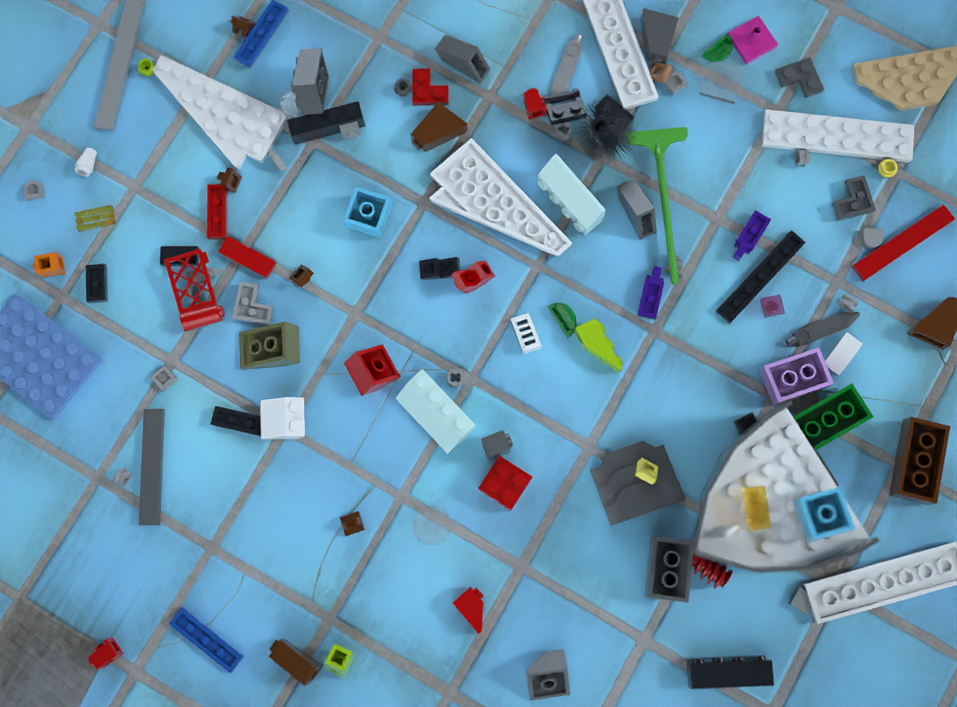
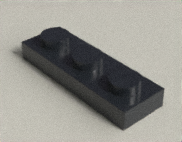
M215 406L210 425L261 437L260 416Z

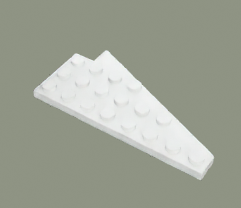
M162 55L153 68L155 75L237 170H240L247 156L264 163L268 152L273 147L289 118L288 114Z
M472 138L430 173V176L441 187L429 198L432 203L556 257H559L572 245V242Z

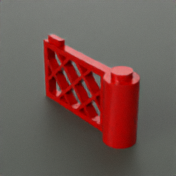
M202 249L164 259L184 331L187 332L223 321L222 317L225 316L222 305L219 306L217 304L206 266L209 263L206 251L202 252ZM199 255L200 262L196 268L188 264L192 256ZM180 261L183 263L178 273L172 271L171 262ZM186 265L195 269L190 280L181 275ZM198 272L205 276L202 286L193 282ZM180 277L189 281L184 291L178 289L176 285ZM191 284L200 287L196 297L187 294ZM203 289L210 293V301L202 302L198 300ZM185 295L194 299L191 306L187 308L182 306V300Z

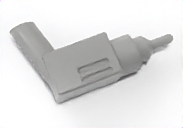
M207 268L210 279L215 278L220 272L226 271V269ZM195 270L186 272L187 279L190 280ZM198 272L193 282L199 285L203 284L205 280L204 274ZM191 284L187 294L193 296L194 286L196 285Z

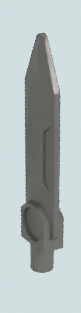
M840 312L808 325L793 333V337L786 339V344L788 347L795 344L798 346L807 345L846 329L860 316V313Z

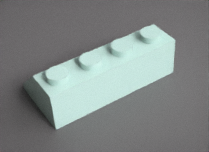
M555 154L538 174L537 183L543 191L546 190L550 194L549 197L552 202L562 208L561 211L564 216L572 219L574 227L586 235L603 221L605 208L562 159Z
M423 369L405 385L396 397V400L447 454L476 428V425Z

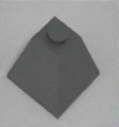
M564 649L543 652L526 670L530 701L570 695Z

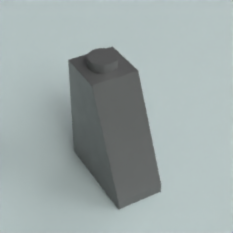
M643 8L640 21L647 60L654 64L666 63L679 17Z
M444 35L435 48L442 61L478 83H481L491 70L479 48L472 44Z
M635 179L618 185L619 200L639 240L657 233L655 209Z

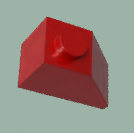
M470 587L453 602V605L475 631L480 634L483 624L484 601L482 598L484 595L477 587L474 590Z

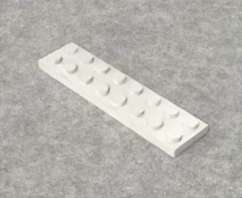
M582 0L623 109H631L658 100L657 91L623 1Z
M765 110L761 147L796 151L805 148L807 152L881 160L892 159L894 161L910 163L913 160L914 125Z
M957 541L803 584L811 604L815 623L820 624L957 585Z

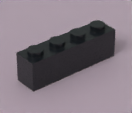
M359 101L326 109L323 111V114H307L287 119L290 134L295 145L341 133L339 126L357 121L359 128L366 126Z
M765 655L753 656L751 660H745V656H734L733 660L725 661V657H713V661H705L704 658H692V662H687L688 686L691 689L774 686L772 660L766 659Z

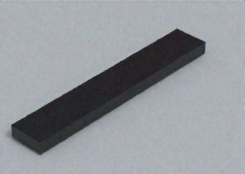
M791 230L723 302L716 312L730 324L806 242Z

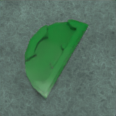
M728 34L724 35L703 53L702 58L713 62L727 59L733 49L731 37Z
M556 302L547 306L567 338L571 337L577 326L573 310L562 302Z

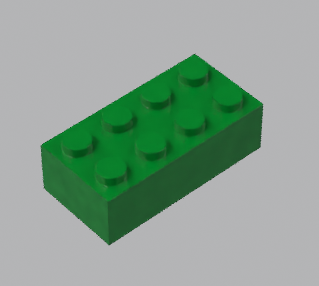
M853 383L793 416L814 451L874 417Z

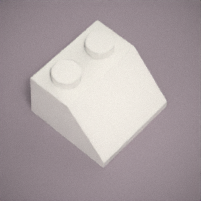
M283 397L261 400V439H301L304 437V398Z

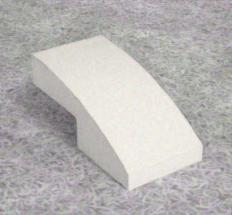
M846 332L825 359L827 367L840 375L863 343Z

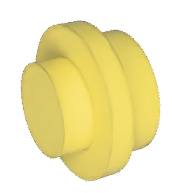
M885 159L878 165V171L883 177L890 178L897 173V163L892 159Z

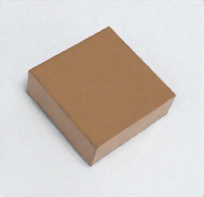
M655 63L650 72L652 81L665 84L673 70L672 65Z

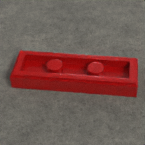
M207 184V238L226 239L227 189L221 184Z
M228 236L218 250L219 254L268 279L276 265L274 260Z

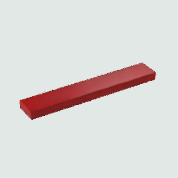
M943 204L858 261L852 268L860 279L865 281L954 221L955 218Z

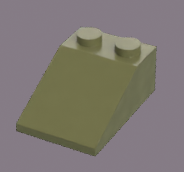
M284 321L239 332L240 369L283 367L300 363L299 326Z

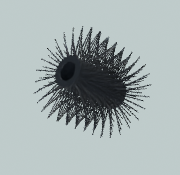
M605 106L604 112L600 110V107L594 111L590 108L595 118L593 119L587 114L586 121L588 122L584 123L586 124L585 126L578 128L586 130L584 132L583 130H575L584 133V136L581 135L580 141L583 144L586 142L588 144L586 146L591 151L593 149L601 158L603 155V160L604 156L606 159V153L607 157L609 154L610 157L613 155L617 157L616 153L620 156L615 147L616 145L626 153L623 148L628 141L625 142L624 138L630 135L627 133L630 132L629 130L634 132V129H630L631 121L629 125L628 120L630 118H628V115H625L627 117L626 121L623 119L624 117L621 114L624 109L620 113L616 108L612 111L609 107L607 110ZM591 151L586 152V154L590 153L591 157H596Z

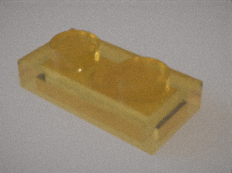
M765 486L742 488L748 531L771 529Z

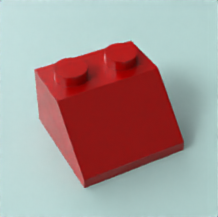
M383 344L357 351L344 362L361 396L373 393L401 377Z

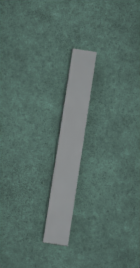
M125 0L94 123L96 129L114 131L146 0Z

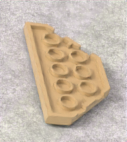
M957 46L854 63L852 71L857 85L864 86L873 91L872 94L883 101L887 100L894 104V107L900 111L937 105L957 76Z

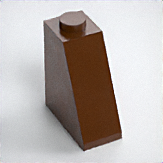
M438 102L410 134L412 145L418 150L422 149L427 152L465 134L468 128L465 121Z
M947 297L916 323L907 334L942 350L950 347L957 331V298Z
M284 638L279 641L276 640L269 649L271 651L269 658L304 686L312 683L323 666Z

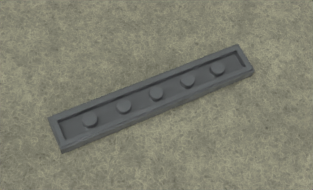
M144 409L139 505L140 526L160 525L165 409Z

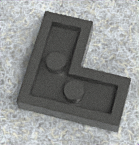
M810 57L775 70L781 88L799 82L805 98L824 91L822 82Z
M865 175L847 179L844 183L849 198L832 203L837 221L872 213L876 210Z

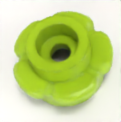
M142 59L138 64V71L141 75L151 76L153 75L155 64H153L152 60Z

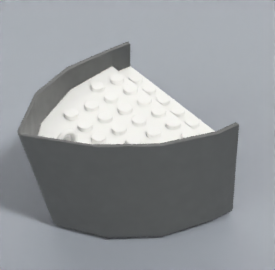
M789 401L753 423L719 454L701 492L694 553L703 558L757 573L808 571L860 553L880 540L878 537L869 538L846 502L855 529L807 543L793 501L801 497L837 488L839 484L818 451L815 452L788 411L787 407L792 405V402Z

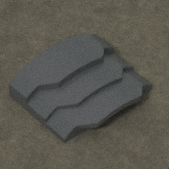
M641 441L607 453L601 466L590 470L610 526L686 500L664 445L654 447ZM641 458L658 466L657 480L653 485L635 476L637 462Z

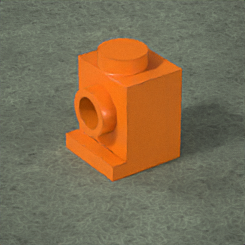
M52 252L34 256L33 270L40 277L66 274L64 258L59 253Z

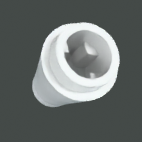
M86 148L75 163V172L86 177L93 173L97 154L94 149Z

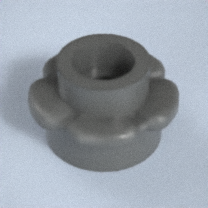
M399 79L396 81L394 87L396 94L405 97L412 91V86L408 80Z

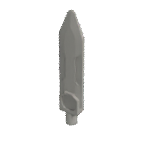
M576 34L574 40H570L566 46L551 86V96L566 93L582 51V44H580L582 35Z

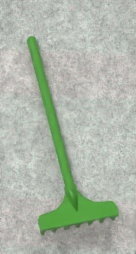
M687 127L627 132L630 134L627 135L628 145L645 146L655 156L671 283L677 285L679 279L663 160L666 149L671 144L686 140L688 136Z

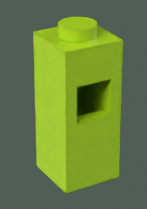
M334 643L325 661L326 670L345 679L354 661L353 652Z

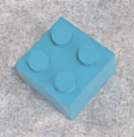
M355 186L343 219L345 227L381 239L393 206L391 197Z
M841 487L801 497L793 501L807 543L855 529Z

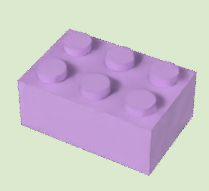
M819 347L765 365L759 370L773 406L825 389L834 384Z

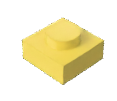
M641 458L637 462L635 476L653 485L657 480L658 466Z

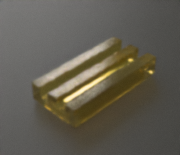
M112 205L75 212L77 217L76 223L78 224L77 230L79 232L116 224ZM109 217L111 218V219L105 220V221H100V222H95V223H90V224H85V225L82 224V223L89 222V221H97V220L104 219V218H109Z

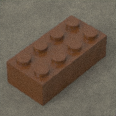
M909 417L902 421L889 496L925 505L937 504L951 426L915 417Z

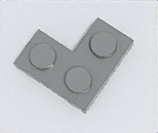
M240 282L232 319L271 325L274 307L256 303L260 289L259 285Z

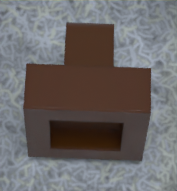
M232 16L230 21L233 24V33H238L241 28V37H247L250 30L256 24L242 16Z
M227 167L225 172H219L216 179L221 180L220 184L229 192L236 193L242 176L234 169Z
M359 511L340 517L346 537L365 530Z

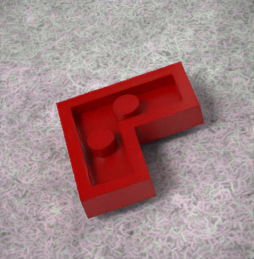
M430 68L412 69L413 106L436 105L438 102L442 105H449V85H431Z

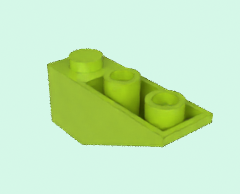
M594 318L576 327L575 334L582 348L615 372L620 373L623 362L619 355H615L611 339L606 338L604 334L606 330L601 321L598 322Z

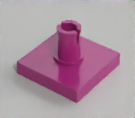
M759 16L728 32L732 39V45L746 65L778 46V43Z

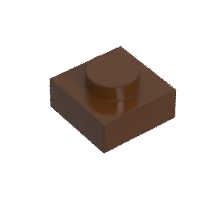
M301 264L289 279L302 288L303 285L310 281L314 273Z

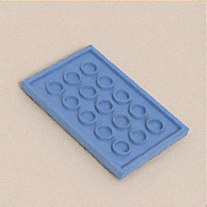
M15 293L0 311V379L49 418L55 420L102 363L103 359L26 299Z

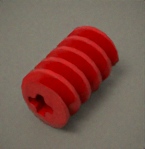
M694 553L692 567L694 566L695 568L693 573L696 574L700 571V579L707 576V584L714 581V589L719 586L723 588L732 576L733 571L728 570L726 572L727 567L725 565L719 567L720 562L714 561L712 563L713 560L697 556Z

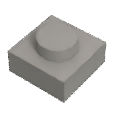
M357 121L339 126L343 139H354L361 135Z

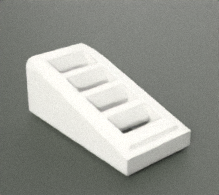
M529 313L512 318L511 322L523 355L541 349V343ZM527 319L528 323L517 326V322ZM528 326H529V328H530L529 330H526V331H523V332H520V331H519V329H522V328H525V327H528ZM532 333V336L522 339V336ZM534 340L535 343L525 346V342Z

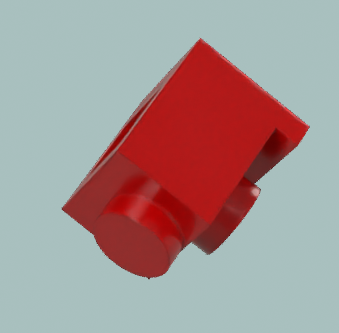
M531 88L523 92V102L528 120L546 116L547 107L544 104L543 95H539L538 89Z
M106 638L104 643L93 649L94 653L88 656V662L93 668L100 670L107 667L124 653L114 638Z

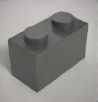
M503 430L481 438L482 446L489 461L511 451L512 440L509 433L505 434Z

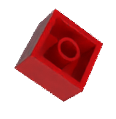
M499 455L478 487V490L509 511H512L533 477Z

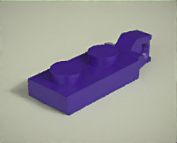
M755 210L735 241L734 247L737 250L732 258L739 261L744 253L749 255L772 219Z
M654 266L652 275H647L644 281L637 313L639 317L652 320L657 318L664 287V279L660 278L661 267Z

